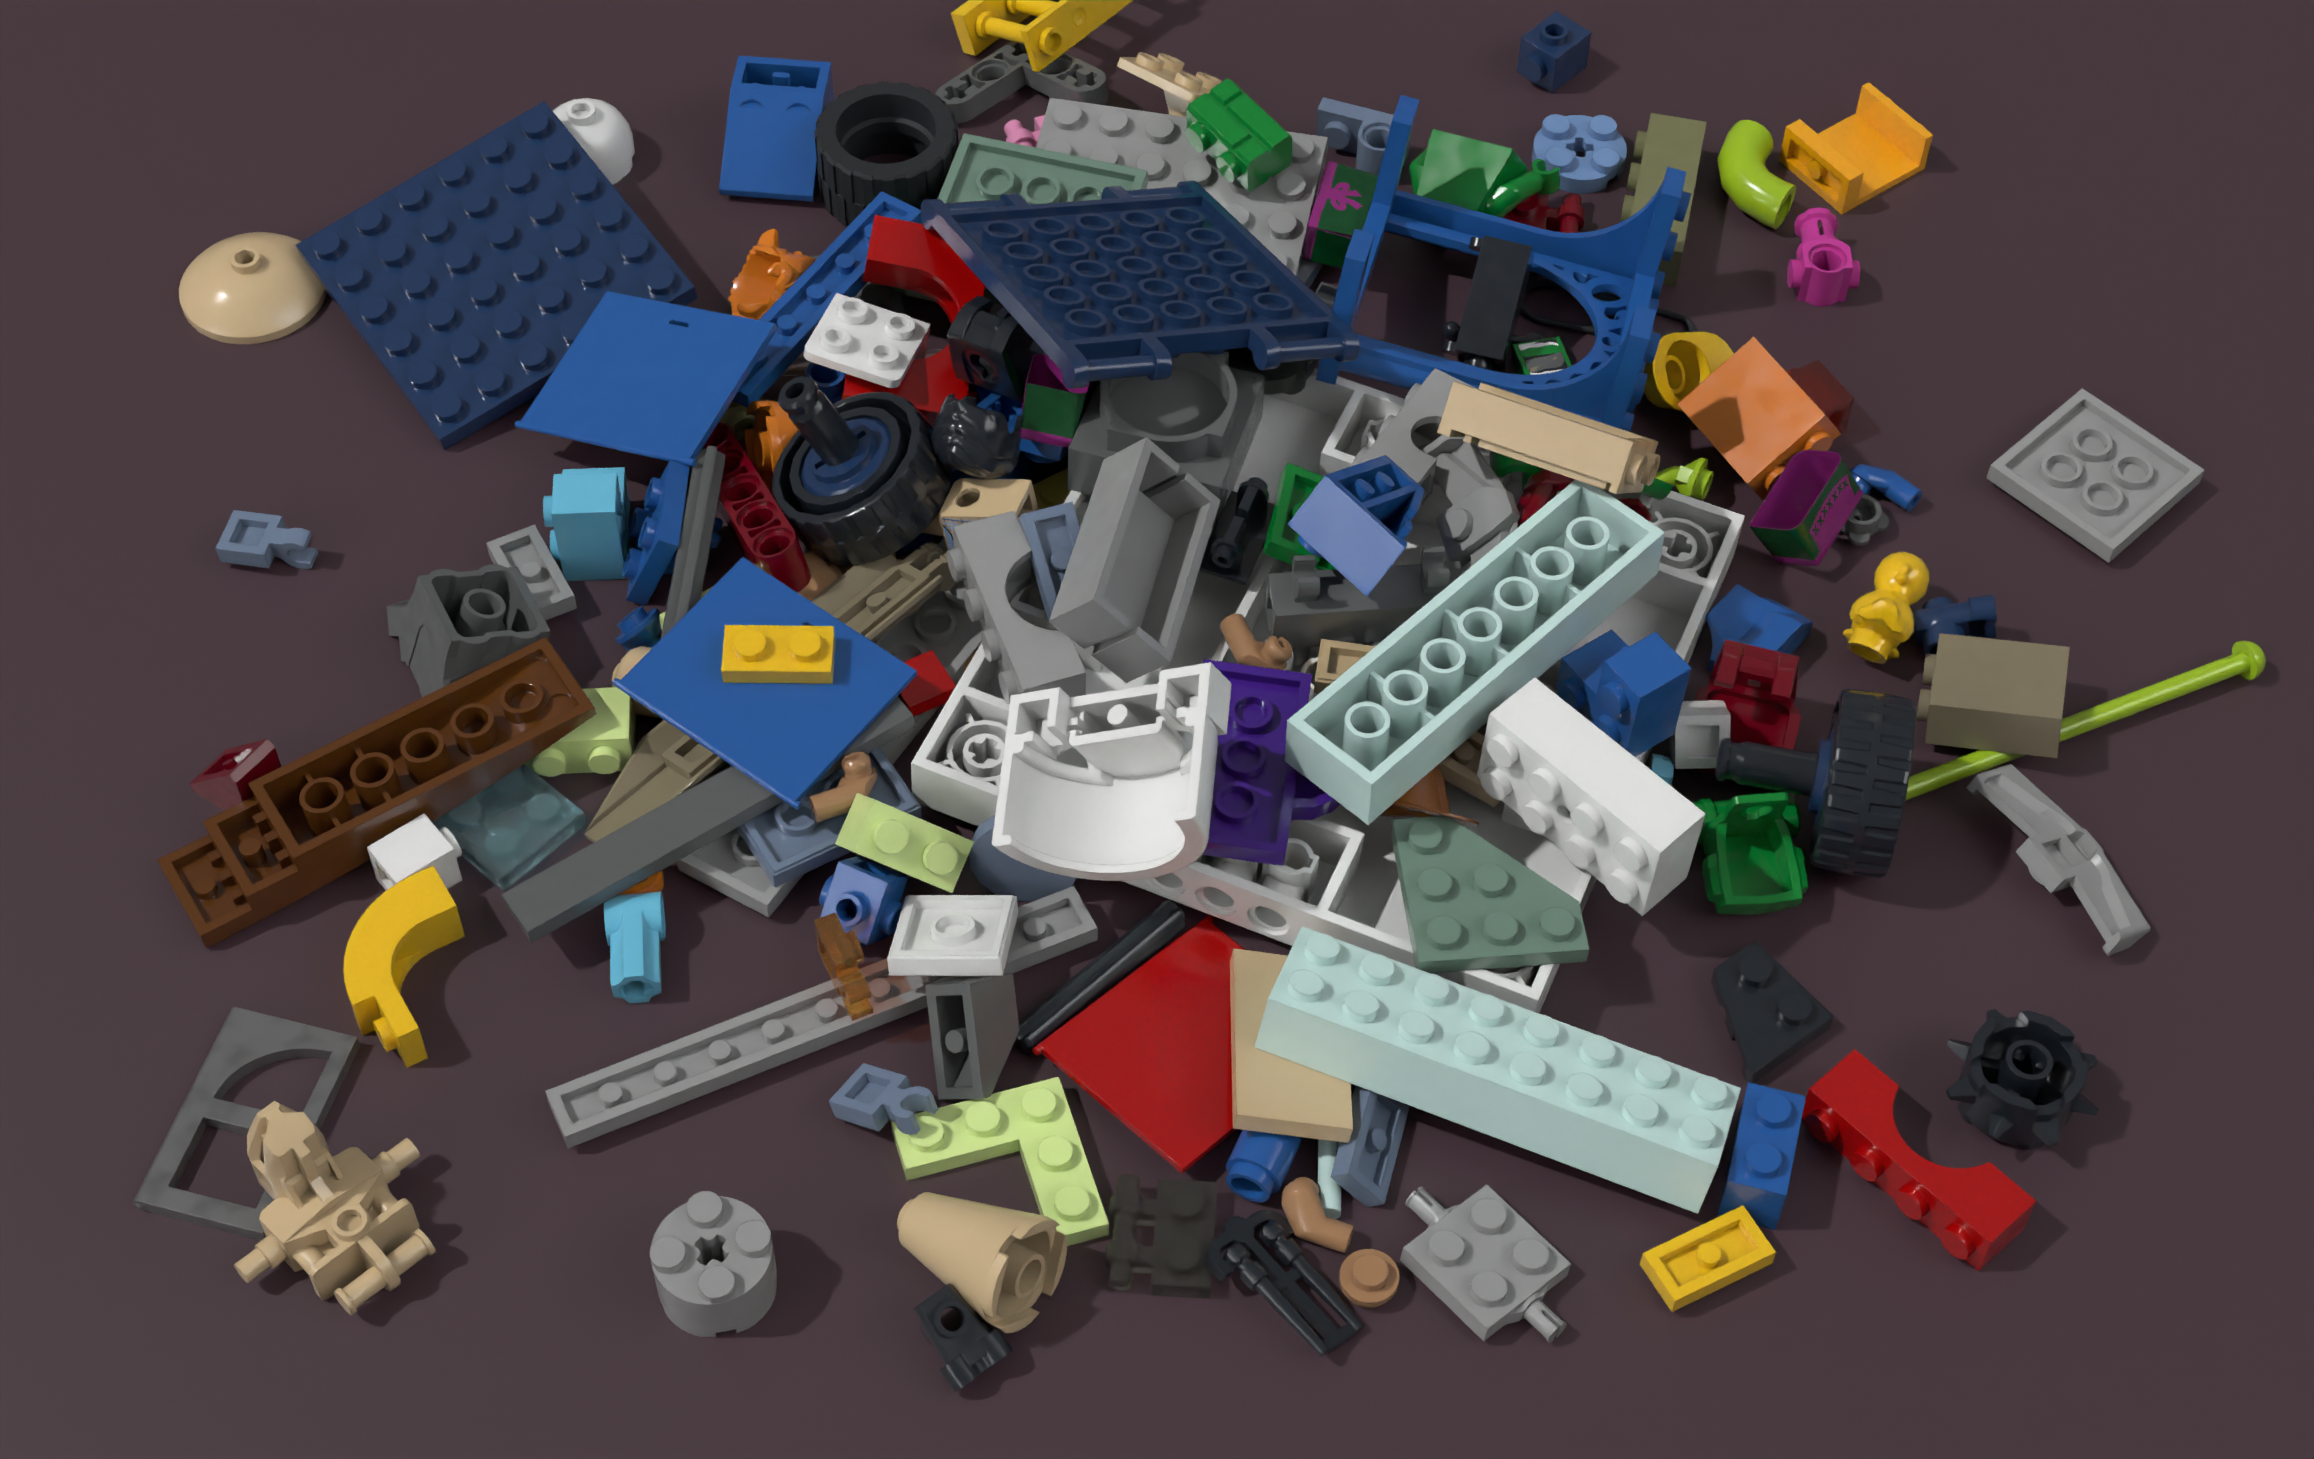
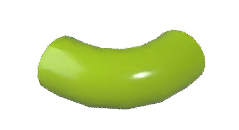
M1740 120L1728 132L1717 158L1721 186L1739 210L1768 227L1778 229L1791 208L1796 194V186L1770 173L1765 166V161L1774 148L1770 132L1756 121Z

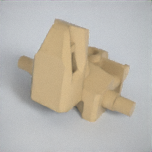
M273 1101L256 1114L247 1134V1154L259 1184L274 1200L260 1213L259 1220L266 1237L254 1245L255 1249L234 1264L235 1269L246 1283H250L268 1268L274 1269L285 1261L294 1272L302 1269L306 1271L316 1294L322 1300H328L335 1295L345 1311L353 1315L357 1312L356 1308L381 1289L385 1288L388 1291H392L401 1284L399 1277L401 1274L426 1255L431 1256L436 1252L432 1242L419 1229L413 1205L406 1198L398 1201L390 1193L387 1185L401 1175L400 1171L420 1157L418 1149L408 1138L402 1140L389 1151L381 1152L372 1160L358 1147H349L332 1157L324 1135L304 1112H296Z

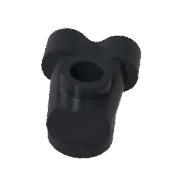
M950 1283L913 1308L920 1321L922 1335L935 1347L944 1363V1366L938 1371L954 1393L1013 1351V1348L998 1328L990 1331ZM952 1308L959 1313L962 1321L957 1331H948L942 1326L940 1317L944 1309Z

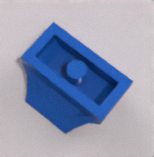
M1737 584L1706 615L1713 643L1708 670L1712 672L1725 639L1792 654L1811 634L1813 621L1770 598L1760 597Z

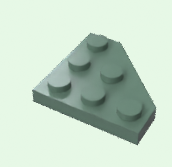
M1431 816L1392 820L1391 838L1415 968L1428 973H1444L1587 961L1589 945L1578 900L1453 818Z

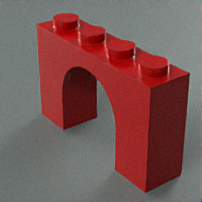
M879 215L874 216L863 281L922 293L942 307L951 325L958 312L967 302L978 295L983 297L985 285L935 229L927 230L920 223ZM948 344L940 352L930 357L915 359L901 384L896 388H888L846 374L842 399L868 392L895 394L907 399L917 407L933 427L939 409L949 394H955L956 399H963L965 396H973L977 399V392L968 390L969 383L957 379L953 370Z

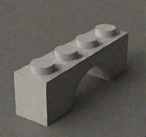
M1010 511L953 526V549L947 550L946 553L949 570L955 582L962 580L966 588L964 590V602L969 618L972 622L979 620L982 625L981 641L987 660L990 663L997 661L1001 672H999L998 678L1005 702L1010 704L1011 695L1058 687L1070 697L1086 695V671L1072 639L1060 630L1044 629L1025 621L1010 605L1012 599L1022 589L1031 584L1032 550L1015 512Z

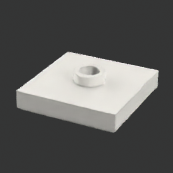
M906 896L887 958L889 976H1003L1018 916L1017 896Z

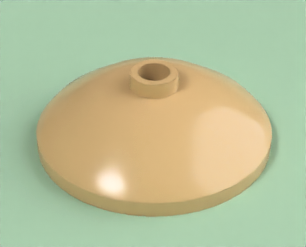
M253 232L221 240L198 255L182 276L179 286V300L187 321L201 334L224 343L240 345L258 344L279 339L304 326L321 308L327 291L300 256L296 244L301 241L281 234Z

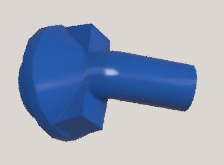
M640 606L629 613L617 624V627L621 630V633L615 639L617 644L622 645L627 651L639 646L653 648L661 639L658 636L662 632L659 618L660 611L654 608L646 612Z

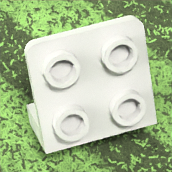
M836 293L805 345L804 358L810 362L888 388H896L901 384L912 362L915 359L925 358L931 324L911 318L906 314L896 313L866 303L858 298Z

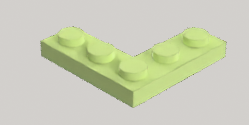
M1059 1077L991 1094V1097L970 1099L940 1107L935 1114L926 1111L917 1113L915 1117L921 1130L914 1135L902 1133L897 1128L896 1123L891 1121L892 1134L907 1181L1020 1151L1040 1215L1047 1216L1060 1224L1056 1226V1230L1065 1234L1067 1246L1109 1235V1222Z

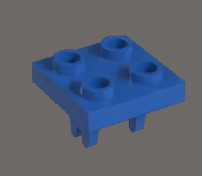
M670 460L661 478L653 477L651 479L644 499L645 508H636L633 513L628 537L635 539L634 548L631 547L629 549L622 570V577L629 579L627 601L646 606L663 574L673 575L686 505L685 497L690 468L688 465ZM715 518L713 532L720 531L723 525L722 519ZM712 534L710 548L718 547L721 541L720 535Z

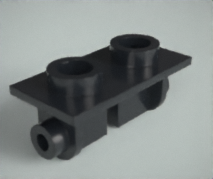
M1252 477L1248 481L1241 483L1238 492L1231 491L1209 537L1199 571L1242 585L1247 584L1265 545L1274 505L1269 502L1268 486L1265 481Z

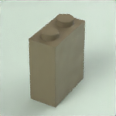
M1939 633L1937 653H1926L1922 685L1931 686V690L1920 689L1917 721L1927 722L1925 744L2057 758L2070 647Z

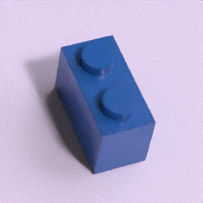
M1750 1082L1747 1083L1737 1117L1717 1216H1721L1743 1205L1757 1226L1776 1230L1787 1196L1806 1096Z

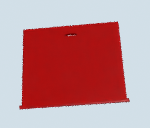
M1210 915L1202 919L1032 1049L1035 1055L1042 1053L1181 1174L1237 1130L1233 1129L1230 960L1234 948L1245 949L1212 923L1214 920Z

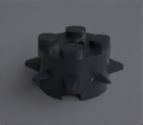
M1996 1009L1988 1010L1986 1022L1976 1032L1972 1043L1949 1039L1946 1046L1964 1061L1959 1080L1950 1086L1946 1093L1950 1100L1959 1101L1957 1108L1963 1120L1974 1125L1991 1138L2017 1145L2024 1150L2040 1148L2045 1143L2052 1147L2059 1144V1132L2068 1123L2073 1112L2097 1115L2099 1108L2081 1093L2085 1086L2087 1072L2093 1069L2098 1064V1061L2093 1054L2079 1052L2073 1044L2075 1035L2072 1031L2050 1016L2028 1010L2020 1011L2018 1017L2006 1018Z

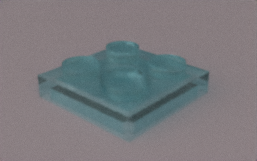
M525 764L432 822L438 830L443 827L449 829L461 848V856L503 891L586 825L584 812Z

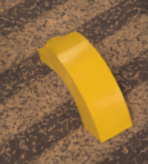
M434 865L398 882L380 895L366 909L350 935L344 956V982L362 1036L375 1030L385 1051L389 1052L397 1049L406 1068L427 1059L428 1056L419 1027L400 995L403 981L410 969L421 958L465 937L457 905Z

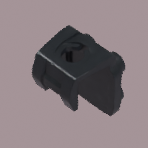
M978 295L961 308L947 333L955 375L957 379L981 386L1004 395L1011 400L1023 403L1026 380L1033 356L1046 353L1005 307L1000 309L996 315L989 313V310L994 305L992 300Z

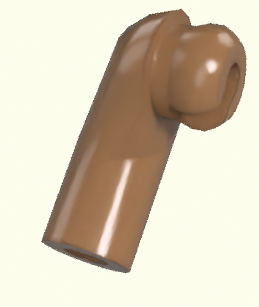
M1242 614L1229 615L1220 623L1222 634L1237 663L1283 670L1287 667V661L1292 657L1293 651L1290 643L1285 638L1280 637L1277 639L1276 636H1271L1265 643L1255 640Z
M854 752L846 755L841 762L844 774L841 776L838 786L808 797L812 814L817 823L848 813L857 793L869 797L877 780L876 768L871 766L869 755L864 752Z
M1299 1177L1286 1185L1282 1192V1207L1294 1231V1235L1300 1239L1346 1254L1355 1226L1325 1215L1318 1196L1320 1190L1313 1180Z

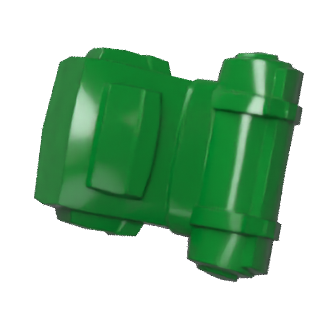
M1787 792L1741 795L1724 801H1712L1709 798L1692 802L1706 814L1697 845L1703 846L1704 854L1706 855L1702 863V875L1704 876L1708 901L1714 903L1718 914L1758 915L1795 908L1802 903V894L1807 891L1808 883L1802 849L1794 847L1792 837H1797L1798 831L1801 829V812L1793 795H1788Z

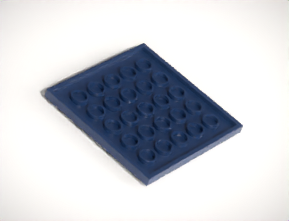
M545 101L296 244L300 256L444 450H447L538 395L607 291L686 306L698 298L695 286Z

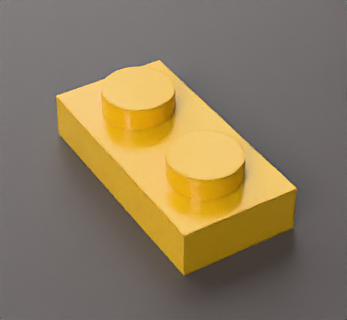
M725 625L721 666L723 683L833 684L834 626Z
M1742 1205L1644 1252L1641 1257L1640 1266L1671 1312H1674L1772 1264L1776 1251Z

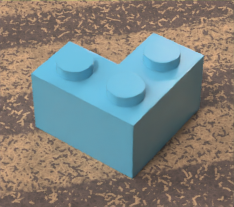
M625 467L563 469L562 474H554L552 496H544L543 517L545 527H554V530L550 531V553L555 561L560 560L563 576L566 581L627 579L622 577L623 565L628 553L630 496Z

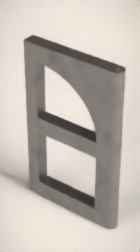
M233 1007L132 1204L140 1210L260 1241L263 1240L266 1235L259 1220L260 1213L274 1200L266 1190L255 1209L180 1190L176 1186L207 1126L247 1136L256 1114L261 1110L221 1099L237 1081L265 1065L295 1058L328 1059L303 1111L320 1130L360 1048L358 1037Z

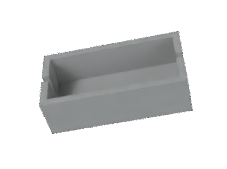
M1147 437L1103 460L1049 622L1083 649L1094 646L1092 656L1125 683L1171 663L1221 501L1188 472L1143 494L1144 490L1178 474L1180 468L1177 462Z

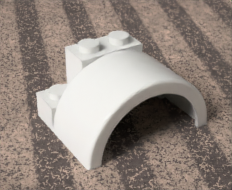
M1209 662L1161 670L1159 682L1156 684L1070 697L1060 687L1011 695L992 845L1009 857L1031 867L1063 876L1089 880L1129 881L1148 879L1170 874L1189 866L1203 854L1209 839L1218 735L1227 734L1232 683ZM1070 748H1074L1086 759L1088 768L1057 761V757L1066 753Z

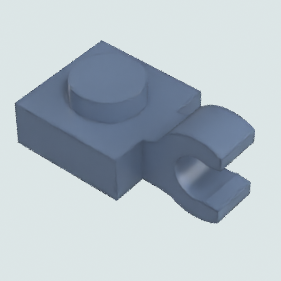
M233 510L215 548L220 562L270 568L274 557H278L293 567L310 569L318 555L316 548L307 547L312 536L311 531L303 528L287 529L282 516Z

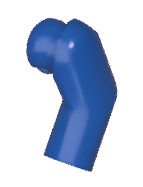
M1865 464L1856 465L1849 470L1863 494L1869 495L1870 490L1873 488L1907 512L1917 505L1922 496V490L1892 470Z

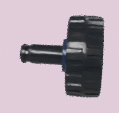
M796 377L783 386L778 398L779 406L788 413L789 419L798 431L785 446L777 461L772 479L773 498L794 529L796 536L803 544L824 561L847 566L866 564L885 558L905 547L919 536L937 516L947 498L951 486L952 468L939 461V458L934 454L932 443L930 442L933 427L917 407L907 399L887 392L862 393L832 404L826 395L818 390L817 383L810 377Z
M1844 689L1840 691L1836 700L1828 738L1820 739L1817 753L1748 741L1735 743L1731 742L1730 738H1724L1720 742L1714 777L1718 781L1724 782V779H1730L1740 785L1809 796L1808 812L1814 814L1810 842V863L1816 868L1848 875L1871 878L1885 877L1895 851L1907 794L1916 732V704L1911 699L1885 693Z

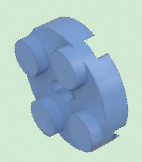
M1551 114L1543 120L1542 128L1534 138L1532 163L1536 159L1544 160L1546 162V171L1560 167L1559 189L1562 191L1578 194L1594 193L1607 188L1608 181L1615 178L1616 175L1617 180L1622 175L1627 146L1623 136L1617 131L1616 121L1609 116L1597 115L1590 117L1585 115L1563 116ZM1575 151L1586 153L1585 157L1576 156Z

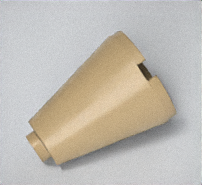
M924 1192L915 1199L906 1202L898 1215L897 1228L901 1245L945 1285L950 1283L967 1304L988 1324L1004 1333L1017 1332L1025 1328L1036 1318L1040 1312L1032 1309L1031 1306L1034 1305L1042 1292L1052 1296L1064 1269L1067 1255L1066 1236L1056 1230V1226L1060 1225L1059 1223L1044 1215L931 1192Z

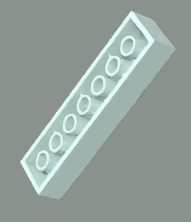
M1574 480L1287 720L1285 762L1369 825L1488 722L1489 714L1534 677L1537 679L1655 577L1658 573L1665 532L1603 489Z
M1303 926L1268 997L1254 1046L1260 1050L1697 1214L1718 1168L1741 1090L1739 1087L1714 1077L1698 1073L1663 1060L1660 1057L1644 1053L1603 1036L1552 1019L1549 1016L1533 1012L1492 995L1468 988L1438 975L1422 971L1387 958L1384 955L1376 954Z

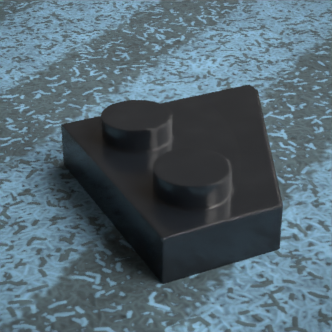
M1756 941L1733 955L1713 971L1711 983L1718 1004L1725 1009V1024L1731 1041L1736 1040L1743 1060L1742 1073L1747 1082H1756L1830 1029L1834 1016Z

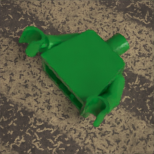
M1435 129L1432 130L1428 139V148L1412 161L1409 167L1413 194L1500 218L1506 216L1536 193L1549 195L1555 193L1560 188V167L1546 171V162L1542 159H1536L1532 163V170L1526 171L1527 166L1513 148Z

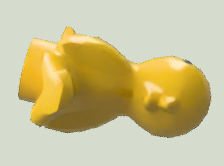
M1896 552L1885 557L1874 572L1875 591L1866 593L1852 604L1849 613L1852 625L1851 628L1843 631V635L1847 638V648L1864 660L1884 664L1892 658L1898 659L1899 652L1897 646L1901 642L1907 641L1913 633L1914 617L1910 605L1916 603L1925 595L1929 585V570L1922 559L1907 552Z

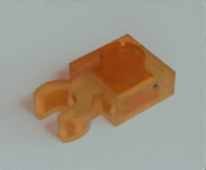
M836 913L815 919L814 925L818 953L837 994L842 996L851 1020L853 1021L874 1013L868 999L872 997V993L865 977L860 973L857 964L864 962V955L856 933L853 930L844 932Z

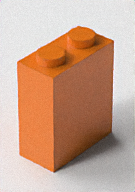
M1752 337L1677 404L1763 501L1795 454L1804 450L1828 451L1833 440L1841 434L1829 418L1755 337Z

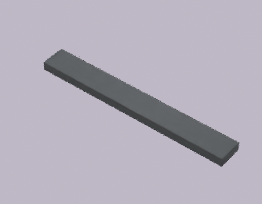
M898 696L819 781L842 769L841 762L846 755L854 752L869 754L915 728L913 714ZM731 766L502 893L503 902L529 941L533 943L782 803L783 800Z

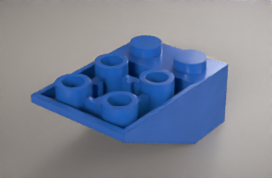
M738 55L730 88L719 185L720 195L814 201L818 182L814 131L816 130L818 116L823 113L824 107L830 101H834L831 62Z

